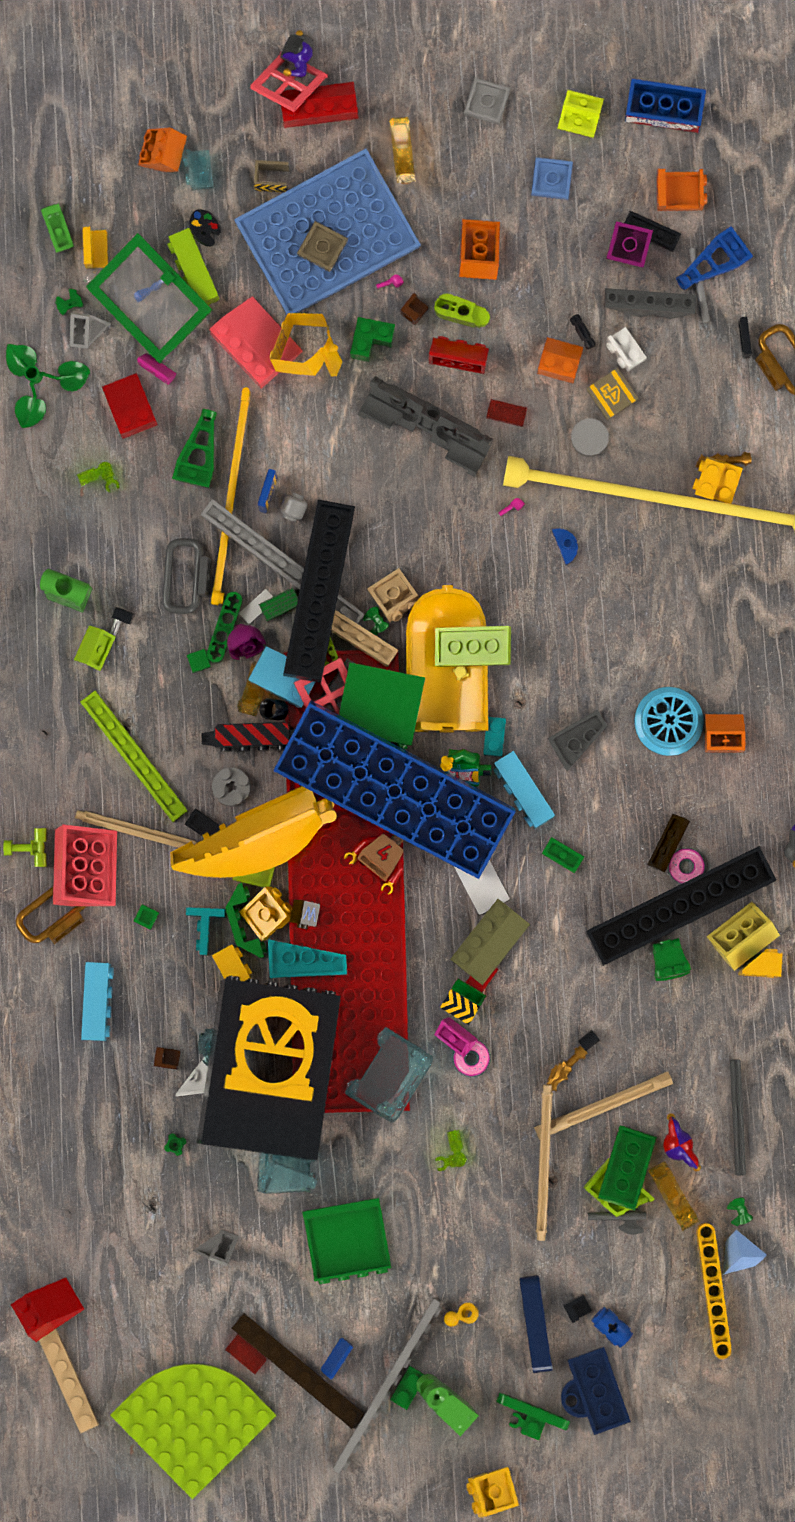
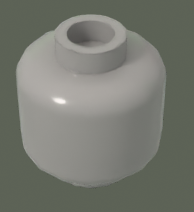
M294 492L293 495H286L280 507V512L283 514L282 517L294 522L301 520L307 508V502L303 500L304 496Z

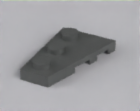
M598 709L548 738L566 771L571 768L607 727Z

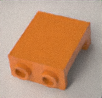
M658 169L657 211H702L704 204H707V193H704V186H707V175H703V169H699L698 172H666V169Z

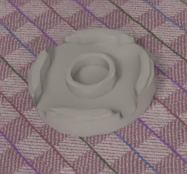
M587 418L581 420L572 430V446L583 456L599 455L608 444L609 434L607 428L596 419Z

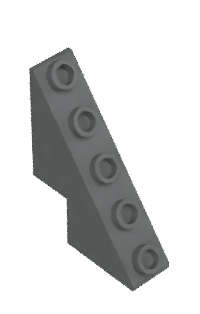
M605 288L604 307L638 317L657 315L673 319L695 314L696 295Z

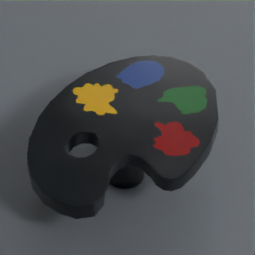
M203 209L195 210L191 214L189 227L192 235L200 244L212 247L215 241L210 233L220 235L221 233L216 218Z

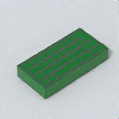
M292 587L258 605L268 622L296 608L298 597Z

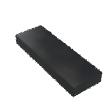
M632 211L629 212L624 222L653 230L650 242L674 252L681 237V233Z

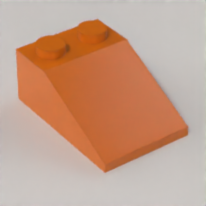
M462 219L459 277L497 280L500 222Z

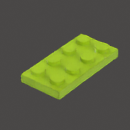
M510 626L435 628L436 667L510 665Z

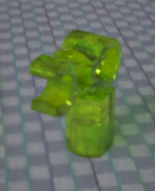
M108 462L100 463L96 469L92 467L77 474L81 486L98 480V477L101 476L103 481L106 480L105 488L108 493L111 492L109 485L112 483L116 485L117 489H120L119 482L113 479L115 474L111 464Z
M459 1129L447 1132L450 1150L454 1154L448 1155L449 1158L444 1156L435 1158V1161L442 1160L444 1162L443 1167L437 1168L438 1171H444L448 1166L454 1168L462 1167L466 1164L467 1157L461 1150L464 1147Z

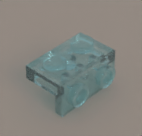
M186 149L187 155L183 156L184 167H188L189 172L185 174L186 185H190L191 191L214 188L210 151L190 152V149Z

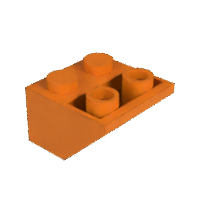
M171 127L147 129L138 165L163 172H178L187 135Z
M705 714V753H744V715Z

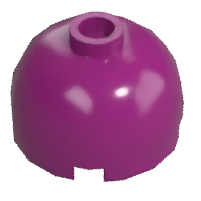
M237 625L228 635L227 639L229 654L235 660H240V657L243 656L246 659L252 658L264 650L263 645H266L263 634L253 625Z

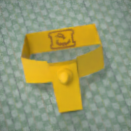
M287 313L285 321L281 324V331L275 347L270 352V361L276 372L315 376L325 362L330 376L335 377L338 375L342 364L337 351L338 346L333 343L330 337V330L323 314ZM293 325L327 327L328 339L326 344L304 363L280 360Z

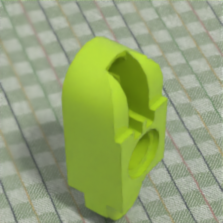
M445 293L440 295L435 301V314L441 319L473 328L484 327L490 321V315L486 308L458 296ZM448 305L449 309H443L442 306ZM464 308L467 309L469 313L465 316H462L458 313V311Z

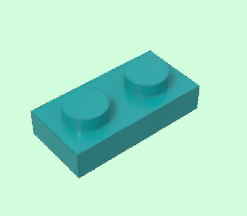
M488 717V731H485L483 755L502 757L506 718Z

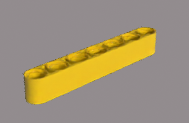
M701 1223L696 1229L712 1350L718 1358L726 1359L731 1355L732 1348L716 1233L712 1225ZM705 1226L711 1230L708 1237H702L701 1229ZM707 1246L713 1248V1254L710 1257H706L703 1253L704 1248ZM714 1266L716 1268L714 1276L706 1274L707 1267ZM713 1285L719 1288V1292L715 1296L709 1294V1288ZM720 1305L721 1313L717 1316L713 1315L711 1312L712 1307ZM717 1325H723V1334L716 1335L714 1328ZM721 1344L727 1347V1351L723 1355L717 1353V1347Z

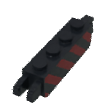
M286 722L218 724L214 731L202 733L201 742L202 745L214 746L220 749V752H232V749H239L240 752H249L250 748H258V751H269V748L276 747L278 751H284L294 730Z

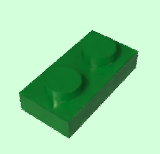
M551 837L541 853L572 873L576 872L584 859V856Z
M409 1366L390 1400L407 1410L418 1392L417 1381L424 1373Z

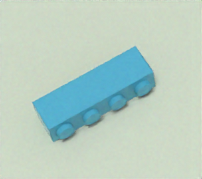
M514 751L494 763L495 768L493 771L498 779L502 777L505 784L503 787L509 795L513 794L516 800L513 802L519 811L523 810L526 814L524 819L529 827L533 826L536 829L555 817V814Z
M85 963L81 1040L106 1041L107 1037H110V1026H107L108 1018H111L112 1008L108 1006L109 998L112 999L113 988L109 987L110 979H113L114 968H111L110 963Z

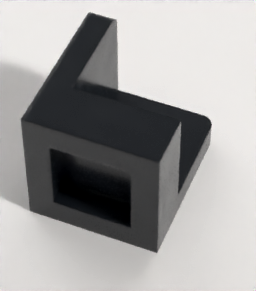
M584 1294L562 1304L572 1323L592 1311Z

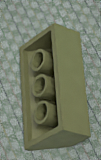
M497 899L450 960L483 985L530 924L505 903Z

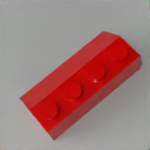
M354 82L318 86L295 112L281 105L284 128L358 119ZM297 89L284 90L280 95L293 102L301 91Z

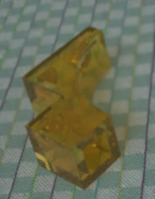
M391 118L390 128L396 182L409 184L415 181L409 118Z

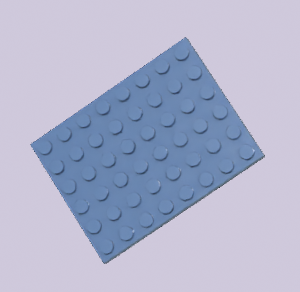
M367 149L358 152L234 219L286 315L287 313H299L421 247ZM315 221L348 238V242L331 272L297 255Z

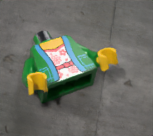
M449 749L448 756L441 758L442 763L440 766L443 771H448V773L474 787L479 786L480 776H491L492 766L480 764V755L478 753L465 749Z

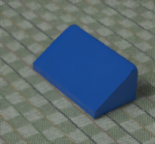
M340 1338L321 1367V1372L329 1379H333L351 1352L353 1344L344 1338Z

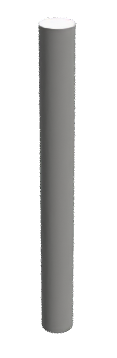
M696 248L689 249L691 264L698 257ZM698 265L696 268L701 274L700 266ZM703 281L695 285L702 322L708 323L710 318Z

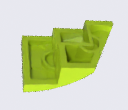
M608 1158L583 1188L613 1215L618 1217L631 1209L598 1199L609 1162ZM643 1187L636 1208L655 1199Z

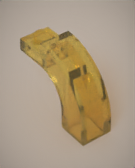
M253 661L251 664L248 679L257 664L256 661ZM247 679L237 708L240 713L256 717L266 690Z
M664 1161L648 1170L663 1200L682 1231L700 1222L667 1163Z

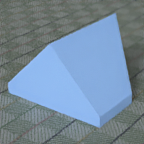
M735 1230L725 1241L723 1275L754 1267L766 1257V1254L738 1230Z

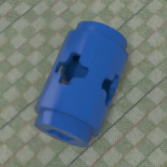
M605 1306L591 1319L594 1323L593 1326L602 1334H605L606 1338L614 1346L617 1345L619 1348L633 1335L630 1331L631 1328L622 1320H619L618 1316L610 1308L607 1309ZM610 1323H611L612 1325L615 1324V1327H616V1330H615V1331H613V1330L608 1331V1330L610 1329V1328L608 1327V1325H609Z

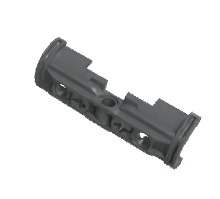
M377 376L371 380L369 386L372 388L359 410L358 415L364 419L368 417L389 429L393 422L412 432L416 426L432 434L431 442L448 450L445 459L468 470L467 474L475 477L492 445L493 438L481 434L473 426L396 385L387 384Z

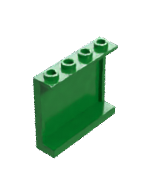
M349 663L339 715L389 742L396 743L400 748L407 749L408 746H412L426 678Z
M380 1198L302 1212L314 1282L319 1281V1285L331 1283L330 1279L333 1278L343 1281L350 1279V1275L356 1274L357 1278L369 1276L368 1272L376 1271L377 1274L387 1273L388 1269L391 1268Z

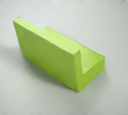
M89 625L74 660L101 671L116 636L103 629Z

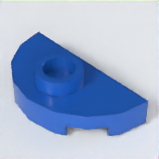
M553 529L552 533L564 563L568 565L577 555V540L572 533L565 529Z

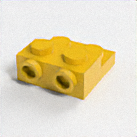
M706 456L705 461L701 460L698 469L701 472L700 478H695L692 489L695 490V495L731 504L743 467Z
M264 887L239 911L260 941H266L277 929H282L291 918L292 906L287 902H283L280 898L282 893L275 887Z
M509 1467L468 1478L467 1491L473 1496L472 1510L475 1514H478V1517H487L519 1506Z

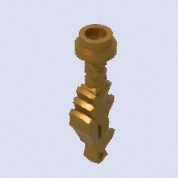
M746 451L741 456L729 457L727 454L721 456L719 453L711 456V458L730 464L742 463L744 466L752 464L751 453ZM702 454L699 460L696 461V468H699L701 460H706V457Z
M581 1046L574 1049L575 1054L567 1061L563 1060V1063L559 1062L558 1066L555 1064L554 1068L551 1069L546 1084L552 1085V1091L557 1092V1085L563 1080L568 1079V1074L572 1072L571 1067L579 1059L586 1058L588 1053Z

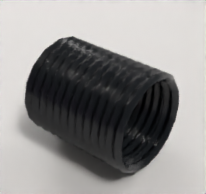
M267 698L261 702L259 712L264 719L283 720L288 714V705L283 700ZM275 704L276 711H275V713H274V715H273V714H272V707H273V705Z

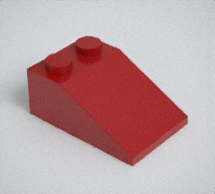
M137 373L102 386L122 439L158 425Z
M67 1278L29 1292L11 1304L27 1335L35 1342L85 1309Z

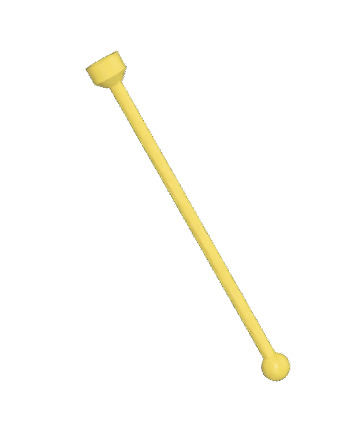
M508 456L503 486L519 488L529 480L792 526L795 530V515L533 470L529 469L524 458Z

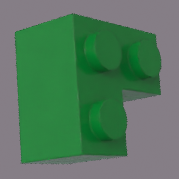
M358 317L350 352L351 359L369 362L373 344L392 348L395 324Z

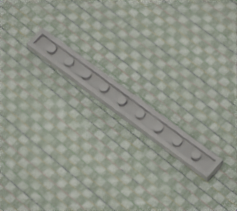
M212 499L201 513V516L300 590L304 568ZM338 594L335 610L358 624L365 614Z
M433 1298L333 1467L334 1471L340 1473L341 1470L345 1471L351 1462L348 1459L352 1452L356 1454L361 1445L358 1441L362 1435L366 1437L371 1428L368 1424L372 1418L376 1420L381 1411L379 1408L381 1402L386 1403L392 1393L389 1391L392 1384L396 1386L402 1376L399 1374L402 1367L407 1368L412 1359L409 1355L412 1350L416 1352L422 1342L419 1338L422 1333L426 1335L432 1325L429 1323L431 1318L438 1316L442 1307L439 1306L441 1302L436 1298Z

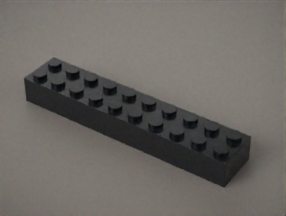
M760 846L585 931V934L601 966H604L777 880Z

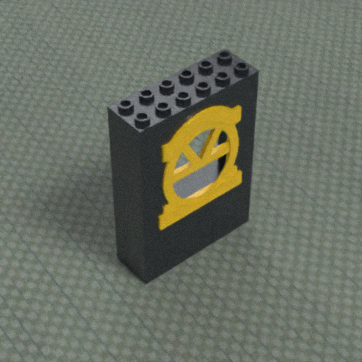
M237 976L226 977L220 981L196 1144L306 1160H318L341 996H336L334 991L325 990L317 993V989L306 987L305 989L297 990L298 986L295 985L278 987L279 983L276 982L259 984L260 980L256 979L240 981V977ZM271 1016L283 1017L292 1022V1025L276 1045L265 1021V1018ZM255 1024L259 1025L266 1044L246 1041L248 1033ZM299 1030L304 1040V1050L284 1047L295 1032ZM244 1049L303 1058V1061L298 1071L291 1078L280 1083H268L258 1079L250 1071L245 1060Z

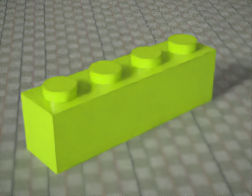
M190 228L168 236L170 243H167L171 254L175 253L177 257L175 264L178 271H183L184 277L182 278L208 305L220 301Z

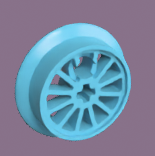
M662 687L648 693L641 700L636 709L634 724L640 741L649 750L660 755L673 756L688 751L697 743L703 731L704 717L699 703L691 694L676 687ZM666 698H671V699H672L671 707H670V704H669L666 700H664V699H666ZM675 699H676V700L681 701L682 704H681V706L674 712L673 709H674V704H675ZM664 704L667 711L660 714L657 712L656 706ZM684 705L687 706L690 712L681 715L677 714ZM650 708L653 709L654 715L648 714ZM688 715L692 716V722L679 720V718ZM666 716L674 718L673 725L665 723ZM647 718L658 719L660 722L648 725ZM678 724L691 726L690 732L687 733ZM661 725L662 728L655 735L649 730ZM675 728L681 731L685 738L679 740ZM666 729L665 741L657 739L658 735ZM670 730H672L676 742H668Z

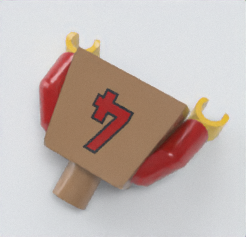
M385 834L379 837L371 836L364 838L353 848L352 853L345 854L344 859L352 855L353 860L349 864H354L358 859L384 881L388 879V882L384 883L381 889L383 890L384 886L388 885L391 887L388 894H391L393 884L397 883L403 873L404 858L401 855L404 850L399 847L403 839L394 834L391 838Z

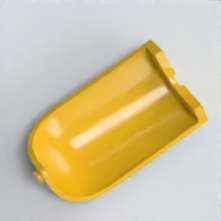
M443 585L442 589L432 590L423 594L413 605L408 616L406 629V674L426 678L415 732L439 731V733H454V731H488V666H465L469 676L460 681L457 680V676L453 672V669L459 666H435V628L486 626L485 615L477 600L470 593L454 589L453 585Z

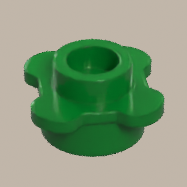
M170 1134L164 1149L166 1152L171 1151L176 1156H180L183 1153L182 1148L186 1144V1139Z

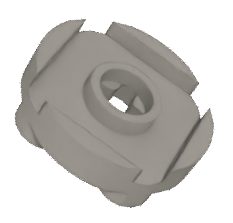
M226 768L222 769L214 777L212 790L214 796L221 804L236 806L248 798L251 785L249 778L242 770ZM234 782V785L237 787L236 790L228 792L226 785Z

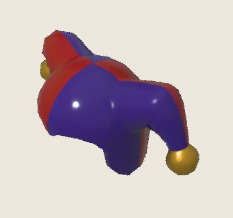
M669 1113L667 1115L669 1133L663 1142L664 1152L669 1158L678 1161L683 1160L694 1171H700L699 1159L693 1152L692 1138L681 1129L679 1122L675 1119V1115Z

